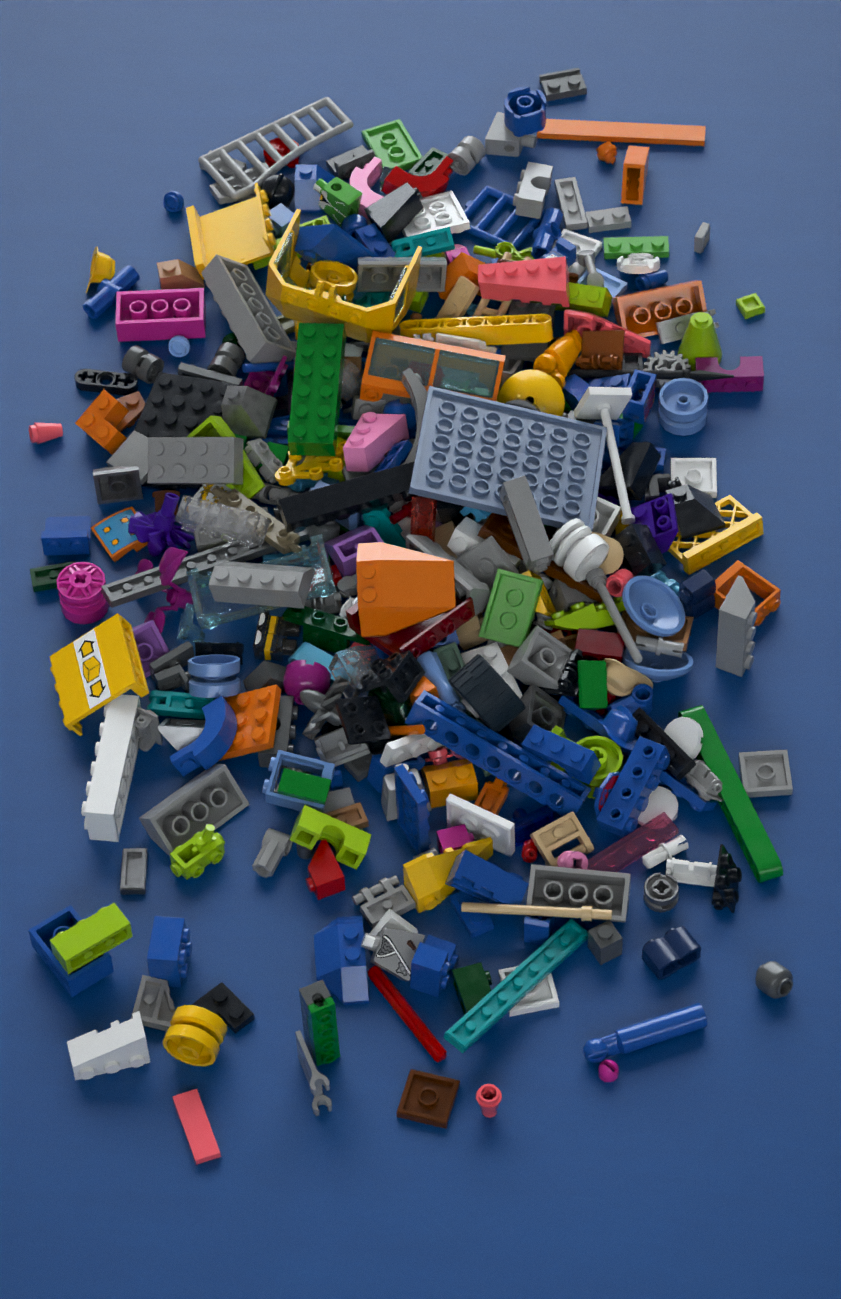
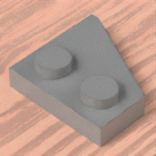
M142 975L133 1013L140 1011L143 1026L167 1031L171 1026L170 1022L175 1010L173 1000L170 998L167 980Z

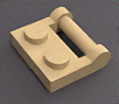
M573 811L530 835L546 866L558 867V857L554 858L551 852L578 838L580 845L569 851H578L583 854H589L594 851L592 842Z

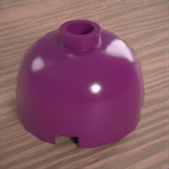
M306 660L293 661L287 665L284 673L283 686L287 696H294V702L304 705L300 699V692L310 689L325 695L331 685V673L326 667L317 662L311 665L306 664Z

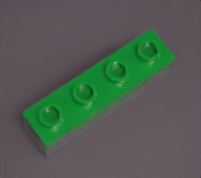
M320 980L299 989L304 1039L316 1066L332 1063L340 1057L335 1003L324 981Z

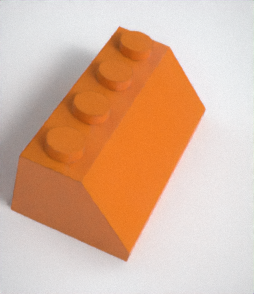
M701 280L612 298L617 324L642 337L658 335L657 322L694 312L707 311Z

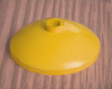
M539 370L520 371L508 378L500 389L497 402L506 403L515 399L527 400V398L531 397L541 412L563 416L565 409L563 391L558 382L545 372Z

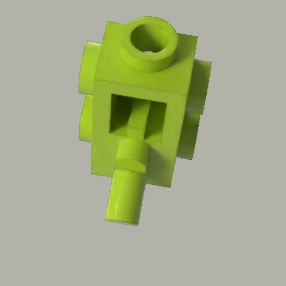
M207 824L203 831L195 833L189 841L177 846L170 853V868L175 876L180 877L182 875L186 880L190 877L197 878L204 872V867L208 864H217L222 860L225 853V841L218 832L214 833L215 827L212 824Z

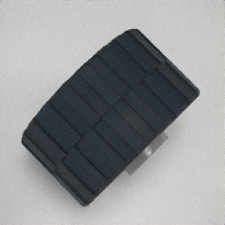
M480 654L472 658L448 680L453 689L463 699L461 702L468 711L496 733L500 732L525 709V705L516 693Z

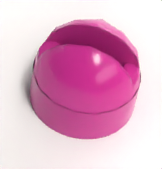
M611 1059L601 1062L598 1068L599 1078L604 1082L615 1081L619 1076L617 1063Z

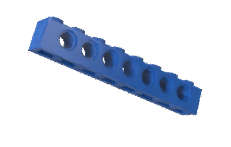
M425 690L414 702L405 721L408 725H424L425 735L513 786L518 791L530 796L562 817L572 811L577 816L591 791V788Z

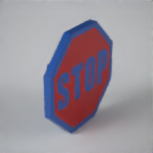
M621 772L609 773L599 788L595 787L593 797L596 798L594 804L596 819Z

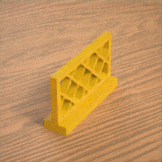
M728 495L715 502L722 517H732L731 522L724 521L726 530L722 532L714 530L693 536L694 542H683L679 533H677L676 537H678V540L672 542L668 551L683 564V570L690 575L763 535L762 516L758 513L752 514L731 495ZM728 504L734 508L733 510H721V508ZM736 517L746 518L740 522H735ZM698 538H709L702 543L698 542ZM680 548H688V549H689V550H687V551L684 552V553H681V552L679 551Z

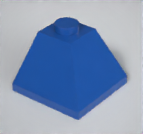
M317 164L296 165L295 211L300 209L301 213H326L319 206L321 194L313 187L320 178L329 183L335 176Z

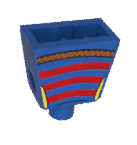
M635 369L627 387L631 388L632 397L622 411L623 419L635 420L634 423L638 424L646 423L654 404L656 374ZM640 389H644V392H642V395H640V393H639V390H640Z

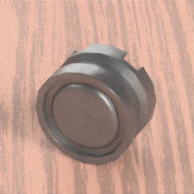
M655 873L649 876L644 884V901L648 908L655 912H667L673 909L678 903L679 886L677 880L668 873L667 875Z

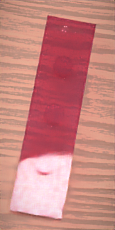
M663 812L588 859L587 870L618 872L658 847L660 843H664L677 835L679 829L668 815Z

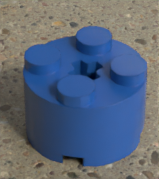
M518 87L508 93L507 98L504 100V123L515 136L522 137L544 130L546 123V98L541 91L537 89L536 92L532 91L530 87Z

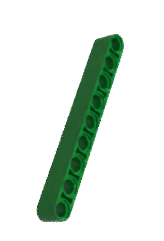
M703 705L679 711L678 718L687 717L693 719L701 726L703 731V737H701L700 742L702 743V748L696 758L697 760H702L711 770L710 772H713L722 782V790L718 793L722 801H718L755 879L758 883L783 876L781 861Z

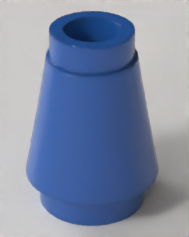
M665 270L639 274L635 279V285L639 292L651 290L668 282L669 277Z

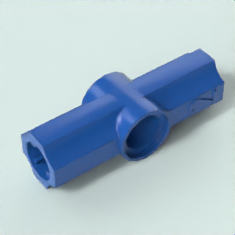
M548 208L545 211L540 227L534 229L533 238L535 242L531 253L534 259H540L544 254L549 253L553 248L554 242L561 238L560 225L563 213L559 209Z
M130 265L125 266L112 279H104L100 282L97 292L83 304V310L90 318H98L112 304L116 306V293L127 291L140 279L135 268Z

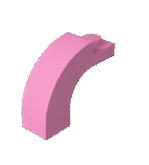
M374 157L363 169L355 167L349 181V185L363 193L358 214L363 215L367 219L368 217L364 209L384 197L371 190V187L382 176V160Z

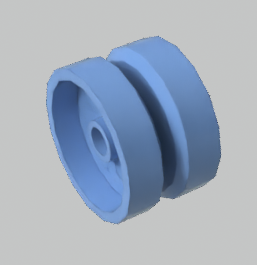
M688 378L673 379L665 383L659 393L658 419L660 425L674 435H692L700 431L705 426L708 415V393L706 388L701 383Z
M224 654L201 655L190 658L188 660V673L194 677L189 680V694L201 698L229 697L239 694L241 692V679L235 675L240 672V658Z

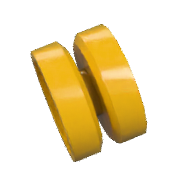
M321 260L315 262L311 266L306 289L308 287H311L312 290L315 289L318 280L324 281L323 291H329L330 286L335 284L337 285L338 296L341 298L344 294L346 295L347 302L350 300V303H352L353 292L358 282L357 273L348 265L337 261Z
M194 1005L177 1007L170 1022L171 1026L166 1031L162 1041L163 1047L174 1058L186 1064L205 1067L212 1065L218 1056L219 1045H221L227 1033L226 1023L214 1012Z

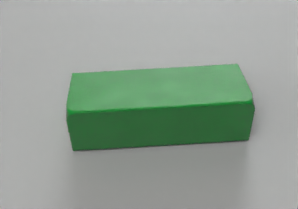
M578 661L579 708L600 710L608 707L605 661Z

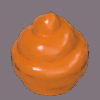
M610 141L601 144L596 149L598 159L614 164L615 156L617 155L616 146L612 145Z

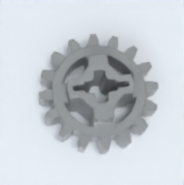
M663 350L661 355L654 352V358L648 356L647 362H644L643 370H691V365H688V359H683V354L676 356L673 350L670 354ZM656 379L655 388L658 387L660 392L665 383L671 380Z

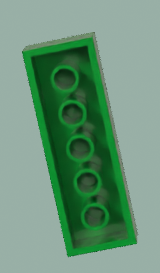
M299 323L288 432L290 455L336 456L346 346L344 324Z

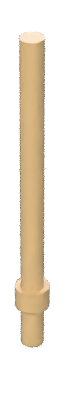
M462 902L461 906L462 912L581 918V921H592V919L612 920V910L593 909L592 906L568 908Z

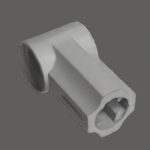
M271 828L267 829L263 837L262 848L252 865L253 870L259 876L265 878L272 877L282 857L287 856L293 844L290 841L291 835Z

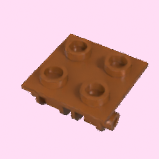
M625 330L583 331L582 351L580 357L576 358V366H580V369L622 370Z

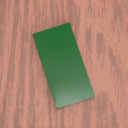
M284 768L278 787V794L325 805L331 780Z

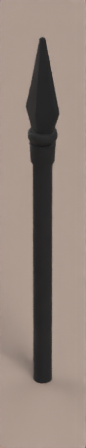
M570 369L567 376L576 374L580 378H604L628 373L632 376L635 370ZM690 369L675 371L640 370L656 374V379L662 380L688 378L695 381H707L734 377V375L703 370L691 371Z

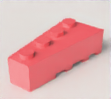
M566 256L478 265V284L483 299L502 301L517 299L521 300V303L537 301L542 302V305L551 306L552 303L561 304L562 307L570 308L569 271Z

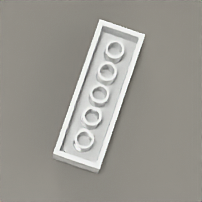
M122 694L104 705L105 722L100 723L99 735L101 739L100 742H96L95 756L97 757L96 761H92L90 770L92 780L88 781L86 786L88 798L87 801L82 803V816H85L84 829L88 830L90 840L119 842L139 748V736L135 727V720L138 717L137 707L141 708L139 696Z

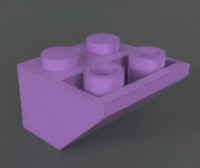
M362 525L323 543L343 577L352 576L357 572L356 559L359 543L383 542L374 527Z

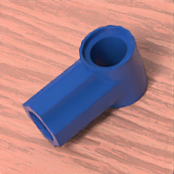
M646 684L636 685L631 694L609 704L607 712L609 713L610 710L617 709L619 705H624L632 714L639 707L646 714H649L653 709V689Z

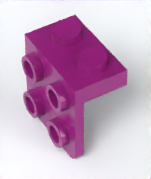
M283 355L275 372H249L243 386L251 387L273 397L287 370L288 365L285 364L287 357Z

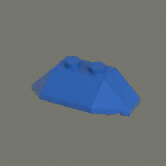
M362 915L337 917L314 934L317 981L323 980L328 991L337 997L343 1005L369 1003L365 948L361 947L364 937Z

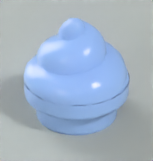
M174 336L169 341V352L175 357L186 356L190 351V343L184 336Z

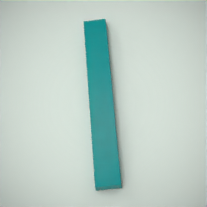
M568 920L447 1030L443 1038L461 1053H464L588 939V931L574 920Z

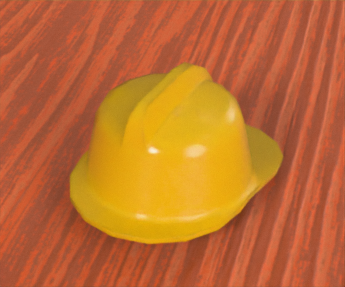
M95 247L93 251L90 279L85 294H87L91 283H100L104 279L110 280L115 274V261L109 255L99 252L98 247Z

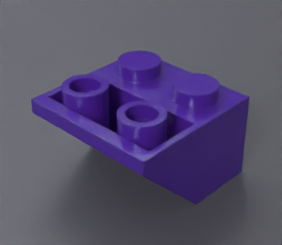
M672 493L631 508V513L635 516V522L632 524L647 525L661 553L668 551L679 531Z

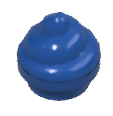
M170 191L164 196L163 206L169 212H178L184 206V198L179 192Z

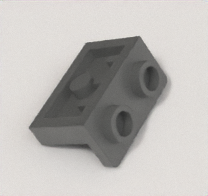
M362 145L326 160V165L335 177L345 180L350 178L355 167L363 169L375 157V152L372 149L367 151Z

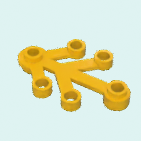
M347 440L338 443L336 456H306L303 463L298 466L296 464L302 460V455H290V451H288L289 460L286 466L280 467L274 474L276 481L282 486H289L295 483L296 479L320 480L323 478L322 470L341 471L343 469L342 460H345L343 446Z

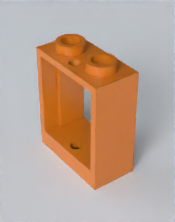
M737 560L715 580V608L720 609L737 576H742L748 588L764 599L755 608L757 618L754 627L759 626L770 612H775L780 606L781 590Z

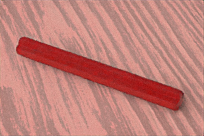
M376 965L367 971L370 980L436 1062L444 1060L447 1057L444 1047L381 968Z

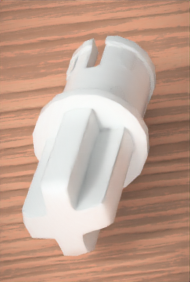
M679 835L665 844L660 843L658 848L643 855V865L650 869L688 849V842L680 844L686 838L683 835Z

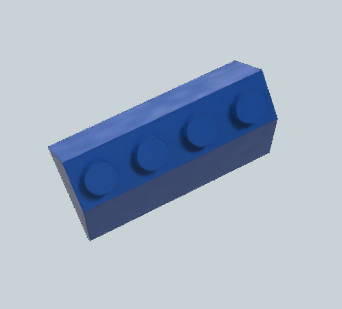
M336 224L304 226L299 229L295 252L312 264L321 260L337 261L348 265L357 273V257H378Z

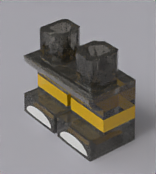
M260 610L253 643L255 659L283 661L284 655H292L297 650V640L287 639V637H300L301 625L285 621L279 616H271L270 611Z

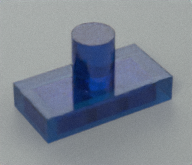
M548 805L529 814L523 808H518L513 812L515 848L531 839L530 835L533 832L554 822L552 809Z

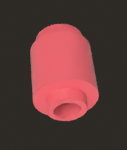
M620 569L607 578L606 587L611 596H622L624 586L634 577L629 570Z

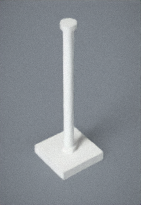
M588 387L574 410L575 419H600L603 426L607 427L606 441L623 515L621 522L623 525H630L635 522V516L631 513L611 420L619 418L632 397L631 388Z

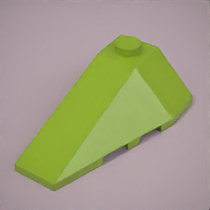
M210 415L187 437L236 436L221 416ZM243 450V484H226V486L231 490L235 488L248 499H251L265 487V484Z

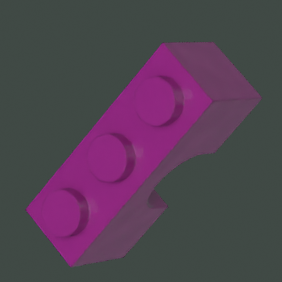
M762 356L740 357V365L734 370L721 368L718 364V357L695 358V371L703 370L734 375L733 378L697 381L706 388L707 393L763 391L764 370Z

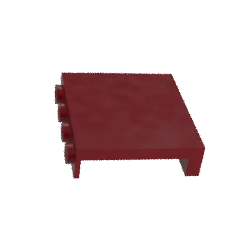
M456 597V607L453 610L387 636L363 638L389 656L395 652L402 653L410 650L417 659L421 654L434 647L438 642L452 634L475 616L473 599L469 597L463 602ZM357 602L346 610L349 628L362 636Z

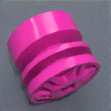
M88 562L73 563L66 566L58 575L57 589L61 610L66 619L73 623H94L100 620L108 611L109 604L101 593V586L106 585L105 575L101 568L95 564Z

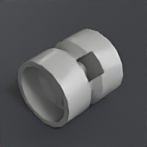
M466 136L448 154V157L454 160L451 167L454 172L459 175H467L486 154L485 147L481 141L473 136Z

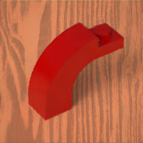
M446 156L435 171L426 176L411 175L395 166L385 178L381 191L388 195L405 183H408L412 188L416 187L419 190L422 198L444 193L453 172L451 167L454 160Z

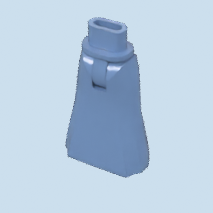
M428 651L421 654L416 660L424 669V676L437 687L439 699L466 714V708L448 682L437 653Z

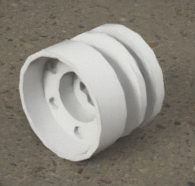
M577 518L563 525L550 540L554 553L552 560L555 561L556 565L564 566V571L577 582L585 580L586 574L592 569L599 568L609 551L608 543L598 534H592L591 528L585 526L584 522Z

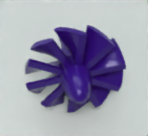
M174 493L165 494L162 508L158 512L145 515L138 511L134 516L130 517L128 532L136 534L139 542H147V549L152 557L160 555L166 545L178 548L176 545L186 549L191 548L188 542L193 541L194 536L185 533V531H191V528L174 525L178 520L175 518L174 512L180 499Z

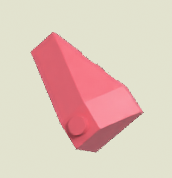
M565 309L564 335L572 332V330H577L582 338L583 331L625 330L623 353H642V358L650 356V340L591 312Z

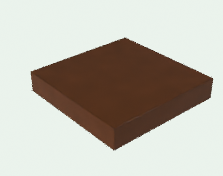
M410 1069L396 1112L397 1117L447 1129L460 1088V1080Z

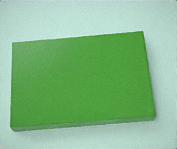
M400 119L361 131L362 138L369 150L372 149L375 152V157L382 160V172L385 177L389 175L395 166L406 171L412 169L422 158L421 153Z
M498 568L478 637L519 648L529 635L544 581Z

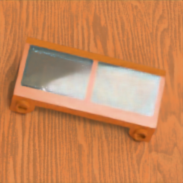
M373 331L361 382L360 400L376 402L382 398L383 393L410 398L401 380L402 372L411 368L414 374L418 373L423 380V386L427 391L429 386L498 401L506 356Z

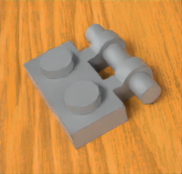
M396 875L388 879L385 877L379 880L378 884L370 888L365 887L359 890L358 894L352 896L355 905L362 902L365 903L360 906V912L372 929L389 909L400 916L416 908L414 899L404 885L394 889V886L400 884ZM382 892L385 893V894H383V895H381V896H379V897H377V898H374V896H376V895H378V894H380V893H382Z

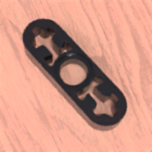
M81 369L74 376L76 387L81 391L101 393L103 390H106L109 394L124 396L138 391L137 378L133 374ZM108 379L112 381L109 385L101 384L103 380Z

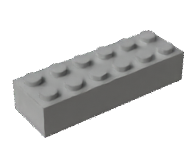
M216 254L201 274L206 281V286L213 294V299L220 306L222 315L230 324V329L235 333L238 344L245 351L247 360L251 363L280 362L284 355L287 357L286 361H291L296 355V350L249 267Z

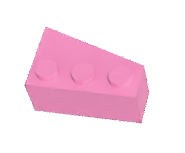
M363 413L343 446L346 470L369 472L384 459V454L395 443L409 439L406 414Z

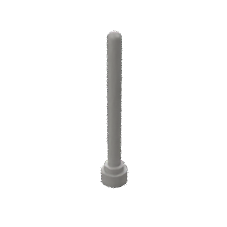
M592 569L586 574L589 585L597 589L633 661L637 664L641 663L643 660L642 655L606 587L607 577L603 569Z

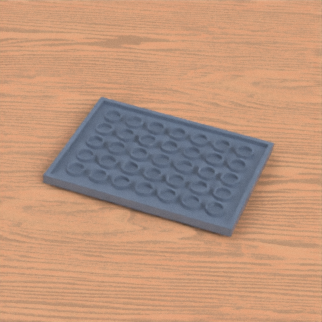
M429 386L408 493L507 516L499 495L503 482L526 476L543 525L561 528L570 520L577 518L583 521L585 526L591 528L592 531L607 427Z

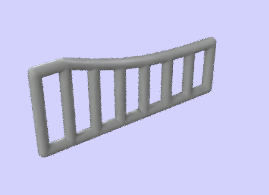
M324 97L199 157L198 162L233 201H237L254 193V183H258L259 187H261L268 177L275 175L280 169L301 154L351 129L353 122L329 97ZM326 106L342 123L332 128L317 110ZM309 115L324 132L315 137L299 119ZM291 123L307 142L298 146L281 127ZM274 132L291 152L282 157L263 136ZM256 140L276 163L267 169L245 144ZM238 149L258 170L261 176L253 182L229 156V152ZM220 157L246 187L235 191L210 161Z

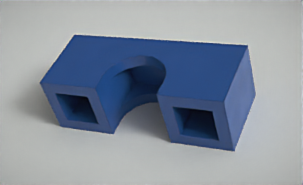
M536 725L532 726L521 744L528 752L549 764L554 762L560 765L569 776L588 785L601 766L594 751Z

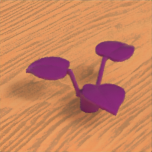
M169 547L165 551L159 565L161 584L174 588L162 590L167 593L166 600L171 606L157 607L155 612L151 611L148 613L144 621L145 623L153 620L160 634L165 624L164 611H177L178 608L190 610L195 600L193 592L180 588L171 582L188 553L185 550ZM141 559L135 574L153 569L152 562L148 559Z

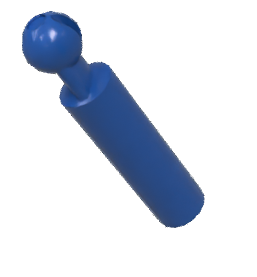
M698 1002L615 1030L614 1034L602 1038H591L583 1046V1054L588 1061L600 1063L607 1057L619 1053L624 1055L707 1027L706 1014L702 1005Z

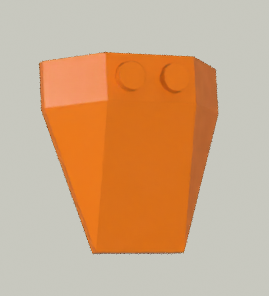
M383 542L358 544L356 559L357 595L362 637L387 636L453 610L456 607L454 561Z

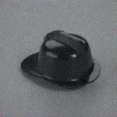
M281 173L268 177L260 188L266 191L269 200L266 204H268L270 210L280 203L289 208L295 193L292 181Z

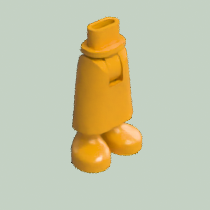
M572 330V332L566 333L551 344L534 362L533 369L552 376L558 382L561 389L565 387V378L582 350V338L579 332Z

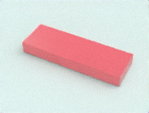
M194 1089L172 1096L196 1165L221 1157L198 1090Z

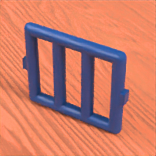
M487 185L472 201L469 200L465 204L464 213L467 218L473 214L488 195L498 200L475 227L470 225V229L464 230V232L497 246L500 242H508L502 239V237L520 216L515 215V208L493 235L483 231L506 203L513 205L514 196ZM544 209L541 219L532 218L517 237L510 242L516 250L527 237H532L535 227L544 217Z

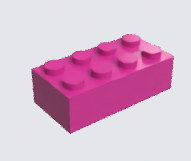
M204 288L117 292L116 330L118 342L170 340L178 335L184 336L187 339L206 338Z

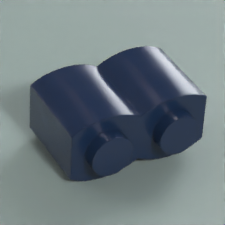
M704 569L682 582L679 586V597L684 607L685 616L694 617L693 620L715 607L714 593L716 592V583L714 578Z
M684 926L671 928L665 933L664 937L656 940L651 939L642 948V960L659 980L669 977L680 968L689 966L701 956V946Z

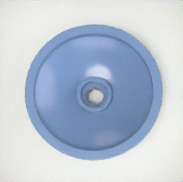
M636 576L626 583L622 592L624 607L629 617L637 626L650 634L661 637L673 636L682 629L685 623L684 607L679 597L669 586L650 576Z
M626 648L622 657V661L627 667L642 673L652 682L668 681L681 677L693 668V658L684 651L682 652V657L679 658L665 654L657 656L654 652L639 650L643 660L637 664L633 661Z

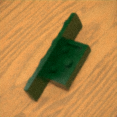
M304 606V608L287 607L282 615L283 620L303 626V643H310L322 650L346 657L350 651V640L364 645L370 644L368 640L349 628L348 620L340 616Z

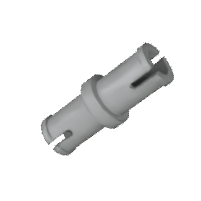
M638 634L635 642L638 650L654 652L657 656L665 654L679 658L682 657L684 643L663 640V637L659 636L657 639Z

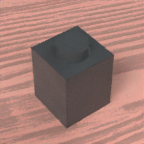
M610 920L588 930V948L600 965L622 955L623 938Z

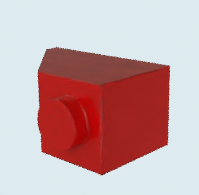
M326 839L321 840L308 866L309 878L305 879L309 891L314 892L318 900L345 890L344 875Z

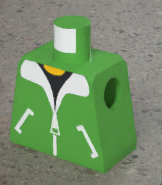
M338 177L333 178L329 183L322 178L317 180L313 188L321 194L319 206L340 227L344 218L348 215L358 214L362 192Z

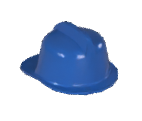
M619 705L617 709L610 710L606 717L599 719L598 722L616 744L632 751L637 742L635 733L638 721L632 716L630 710L624 705Z

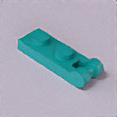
M450 227L396 239L391 243L392 250L396 253L394 257H413L418 246L422 247L421 257L455 249Z
M153 690L150 692V704L147 705L146 710H151L158 716L205 720L202 707L214 701L215 698L195 697L183 692Z

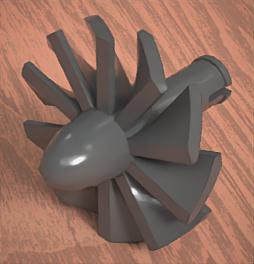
M341 676L336 677L325 695L310 689L300 692L301 701L306 708L314 713L302 733L304 736L313 740L321 730L325 720L334 726H342L335 702L341 698V694L348 685L346 679Z

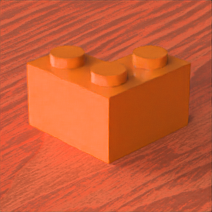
M461 252L447 266L445 292H438L439 297L446 301L460 276L466 277L479 287L478 265L486 263ZM479 289V291H478V293H477L476 295L482 297V296H481L480 289Z
M103 390L75 424L113 455L127 439L116 429V426L127 415L129 410L106 390Z

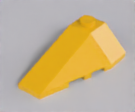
M491 837L466 843L461 849L455 851L450 847L444 849L443 854L434 856L432 852L403 864L404 886L414 899L418 913L435 908L455 890V888L446 885L445 882L456 856L464 850L484 860H488L493 855V840Z

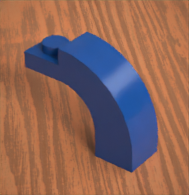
M223 696L202 707L206 722L200 736L188 746L169 756L171 763L183 777L200 766H203L205 770L211 768L226 754L234 741L237 731V719L234 710Z

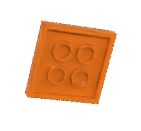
M277 684L224 697L236 715L237 731L232 745L219 761L273 748L281 689Z

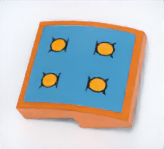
M133 507L120 510L91 527V530L114 562L118 561L132 549L138 552L147 545V542H139L136 534L128 532L130 517L137 513Z

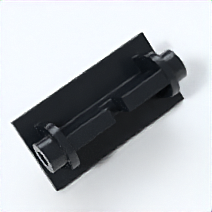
M195 642L196 656L211 654L233 655L239 657L240 665H243L244 644L240 642Z

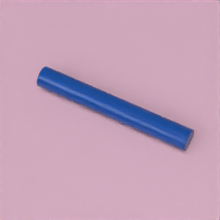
M285 361V364L288 365L287 370H294L295 361ZM279 362L243 364L242 370L244 373L275 371Z

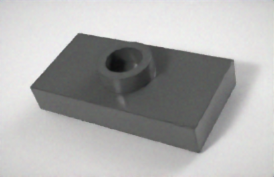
M186 641L151 662L149 667L153 681L155 682L154 674L163 669L179 664L181 667L186 666L188 660L194 657L192 644Z

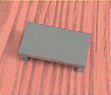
M343 727L314 738L317 746L316 750L321 761L333 763L335 767L370 753L368 743L349 745Z

